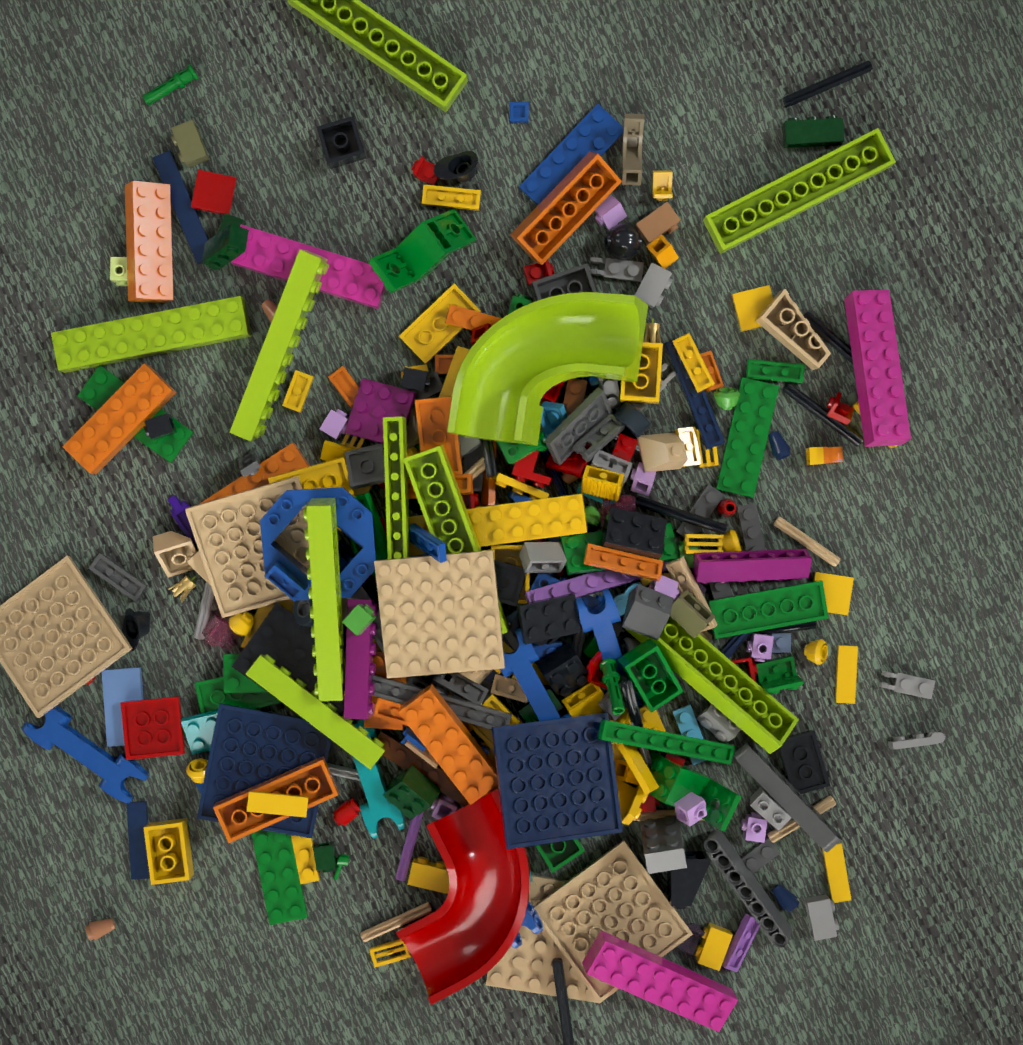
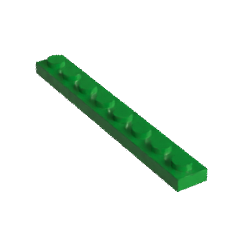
M601 719L597 738L729 765L732 764L735 746L604 719Z

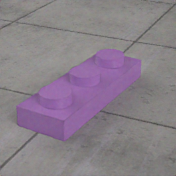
M746 913L741 920V924L732 939L722 963V967L738 972L760 927L752 915Z

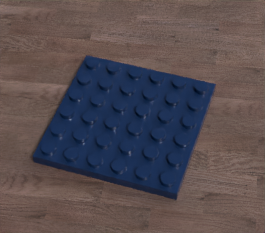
M220 703L197 819L219 822L213 809L216 802L324 756L327 763L331 739L300 717ZM319 804L308 808L306 817L290 816L261 830L312 839Z
M608 713L491 727L506 849L623 832L612 742L597 739L601 719L609 720Z

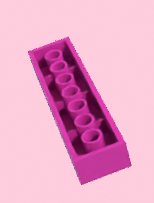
M240 225V227L249 230L247 246L244 253L231 261L233 265L288 281L299 249L308 250L328 259L327 264H329V268L325 275L322 274L320 279L322 286L319 292L378 310L380 309L386 287L370 264Z
M889 290L852 291L844 298L864 444L865 447L902 445L911 439L890 292Z
M600 930L582 962L587 975L717 1032H720L738 1001L732 988Z

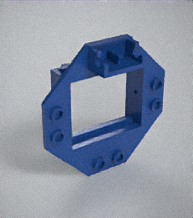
M343 487L286 490L260 520L265 577L294 602L312 600L309 599L308 594L311 580H308L307 568L274 540L311 498H335L337 527L361 547L340 571L341 598H350L375 570L374 561L376 560L372 512Z

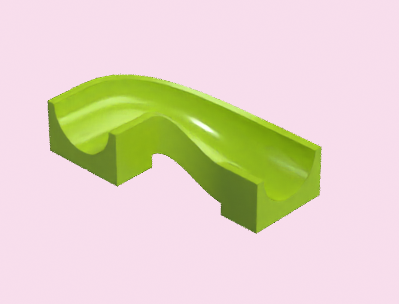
M578 292L538 300L506 315L492 325L476 341L463 360L455 380L447 432L467 438L538 446L543 406L539 404L543 395L551 387L569 379L589 376L601 379L638 381L648 304L635 295Z

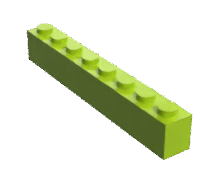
M383 417L388 559L411 557L408 472L403 461L407 457L406 418Z
M261 654L247 671L246 675L371 770L385 752L383 748L384 743L376 737L371 739L367 735L369 732L362 726L357 728L352 724V719H345L344 714L341 716L336 712L338 708L332 703L328 702L326 704L323 701H319V695H315V690L310 692L305 688L306 683L299 678L295 680L289 676L291 672L283 666L281 668L274 664L275 660L268 654L265 656Z

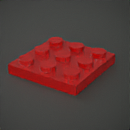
M180 696L124 701L120 703L126 760L185 754Z

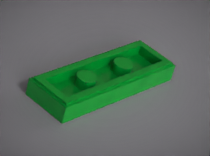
M747 359L745 378L803 384L805 364Z

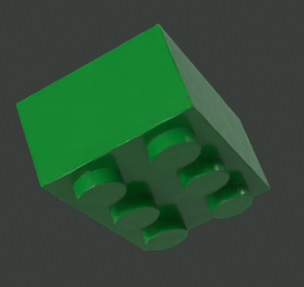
M647 639L617 659L627 678L632 680L634 689L642 704L651 713L684 692L658 645L651 639Z

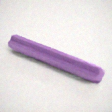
M424 812L410 821L395 877L397 880L405 881Z

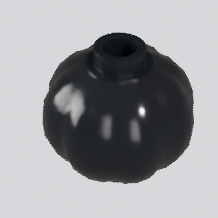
M619 224L610 230L608 236H605L604 245L608 247L613 258L627 260L633 257L637 250L640 249L641 236L638 235L632 225Z

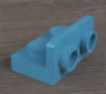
M544 401L541 405L543 406L540 429L547 437L568 417L564 404Z

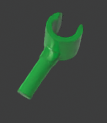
M339 855L337 869L333 876L334 880L338 879L342 866H348L349 855Z

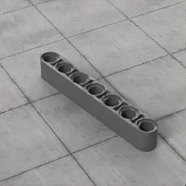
M747 741L733 754L741 766L825 852H829L842 840L840 834L750 742Z
M712 830L703 843L705 851L770 941L778 948L786 947L792 935V928L725 835L719 830Z

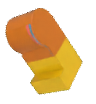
M806 448L807 465L843 462V448Z

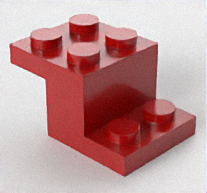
M536 450L515 463L512 476H515V480L526 483V480L534 482L533 486L544 489L545 485H550L551 478L533 473L539 450Z

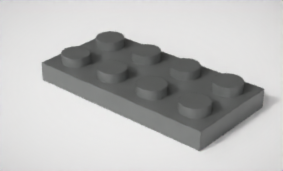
M599 387L589 394L588 398L580 406H577L545 439L552 458L558 465H561L574 452L573 446L608 415L612 414L606 395Z

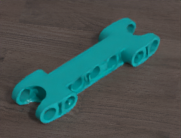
M359 719L355 726L357 728L359 726L364 728L365 719ZM364 728L369 732L367 735L370 738L378 736L376 728ZM353 757L367 799V803L360 805V811L373 839L379 837L378 821L384 817L391 818L399 830L405 829L404 814L383 796L386 787L378 763L376 762L370 770Z

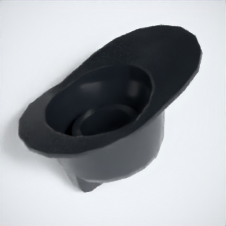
M465 151L444 157L434 166V173L439 179H455L458 182H467L478 173L476 167L478 164L477 154L473 151Z
M128 608L125 611L122 633L133 648L130 651H134L137 648L139 639L150 631V613L134 612V610Z

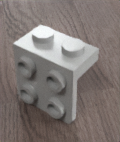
M712 704L696 718L704 728L712 732L724 744L735 738L741 730Z

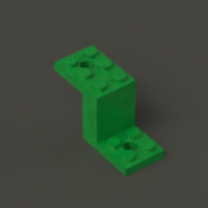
M452 209L422 221L396 248L372 257L368 262L389 292L394 293L424 279L451 253L473 244L477 239L457 211Z
M649 749L653 764L648 768H652L651 774L659 788L649 794L664 804L675 807V802L693 792L701 796L706 802L707 816L702 819L725 832L742 796L707 775L674 763L656 751ZM717 801L720 802V806L718 809L715 808Z

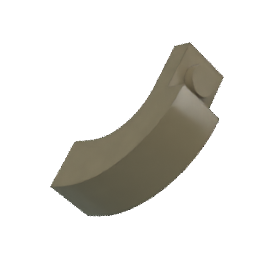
M625 114L621 162L622 185H641L644 114Z

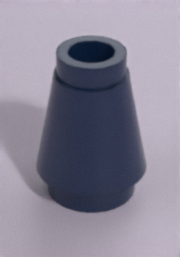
M779 431L768 435L773 457H776L777 461L791 455V448Z
M780 883L771 890L782 909L788 913L800 903L797 900L798 897Z

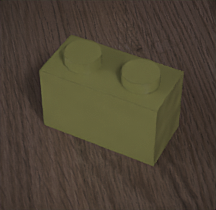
M193 120L171 128L173 132L171 139L174 145L179 147L178 157L182 164L185 163L190 168L210 160L198 127Z
M688 590L681 594L672 604L671 618L677 621L694 638L715 618Z

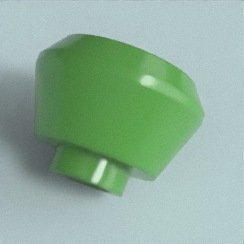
M731 387L718 388L714 392L716 403L722 410H731L732 407L736 406L740 397L739 391Z
M586 506L587 528L595 530L601 526L600 513L597 511V508Z

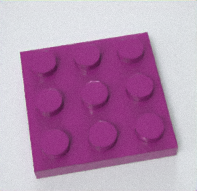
M362 378L344 433L384 444L383 417H405L407 426L417 393Z

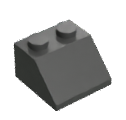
M638 584L629 593L622 627L658 640L671 614L674 598Z

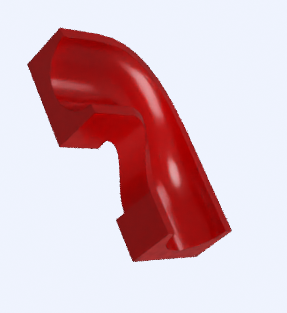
M498 788L478 799L473 804H469L426 825L446 865L449 876V892L445 902L438 910L403 927L396 934L410 951L421 973L431 1005L467 987L489 972L511 947L526 915L531 885L528 853L526 847L506 849Z

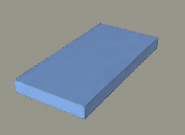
M141 667L102 671L107 747L125 746L120 703L144 700Z

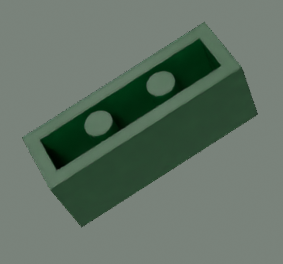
M836 115L827 116L826 119H818V117L812 116L806 118V120H799V118L793 117L788 118L782 125L783 148L838 146L844 142L843 118H837Z
M232 223L205 242L202 264L207 265L211 269L220 270L246 251L249 230Z

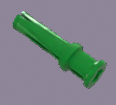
M189 63L187 68L178 73H173L172 78L143 94L142 97L148 106H151L178 88H185V85L194 79L198 80L199 77L192 65Z
M607 658L600 662L599 667L603 671V683L607 685L612 713L620 715L625 711L618 684L620 675L616 671V660Z

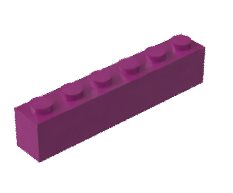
M806 549L694 553L692 574L696 582L702 584L709 582L726 583L728 581L745 582L751 580L760 582L764 580L781 581L783 579L801 580L802 578H809L812 557Z
M347 599V616L358 604L369 605L374 610L373 614L377 615L378 607L375 604V600ZM374 621L361 635L357 636L347 627L345 719H369L374 714L375 705L372 703V695L375 694V683H372V675H375L376 664L373 663V655H376V643L373 642L374 635L377 634V624Z

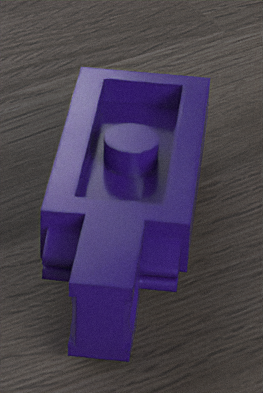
M173 495L168 499V502L173 507L170 510L172 517L186 536L191 538L195 546L197 544L185 509L190 507V505L185 500L180 502L177 496Z

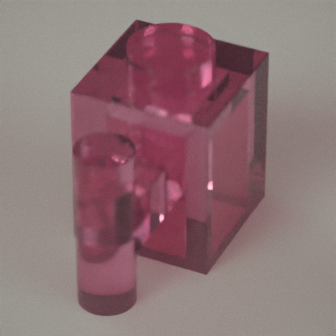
M620 495L619 500L615 501V504H610V500L603 498L600 518L605 520V515L610 507L635 512V496Z
M216 614L213 615L202 632L206 638V643L213 647L215 645L221 648L224 646L229 651L232 650L240 638L236 633H232L229 622Z

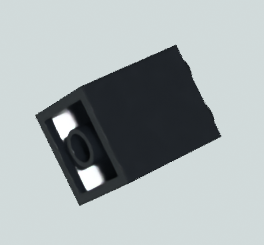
M684 851L687 868L667 871V897L670 905L674 906L675 909H685L686 906L692 905L710 865V858L705 851Z

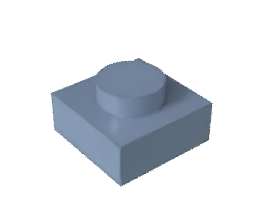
M791 633L771 634V636H774L772 653L791 652Z

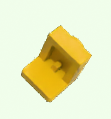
M672 170L653 171L652 195L658 201H667L668 198H673Z

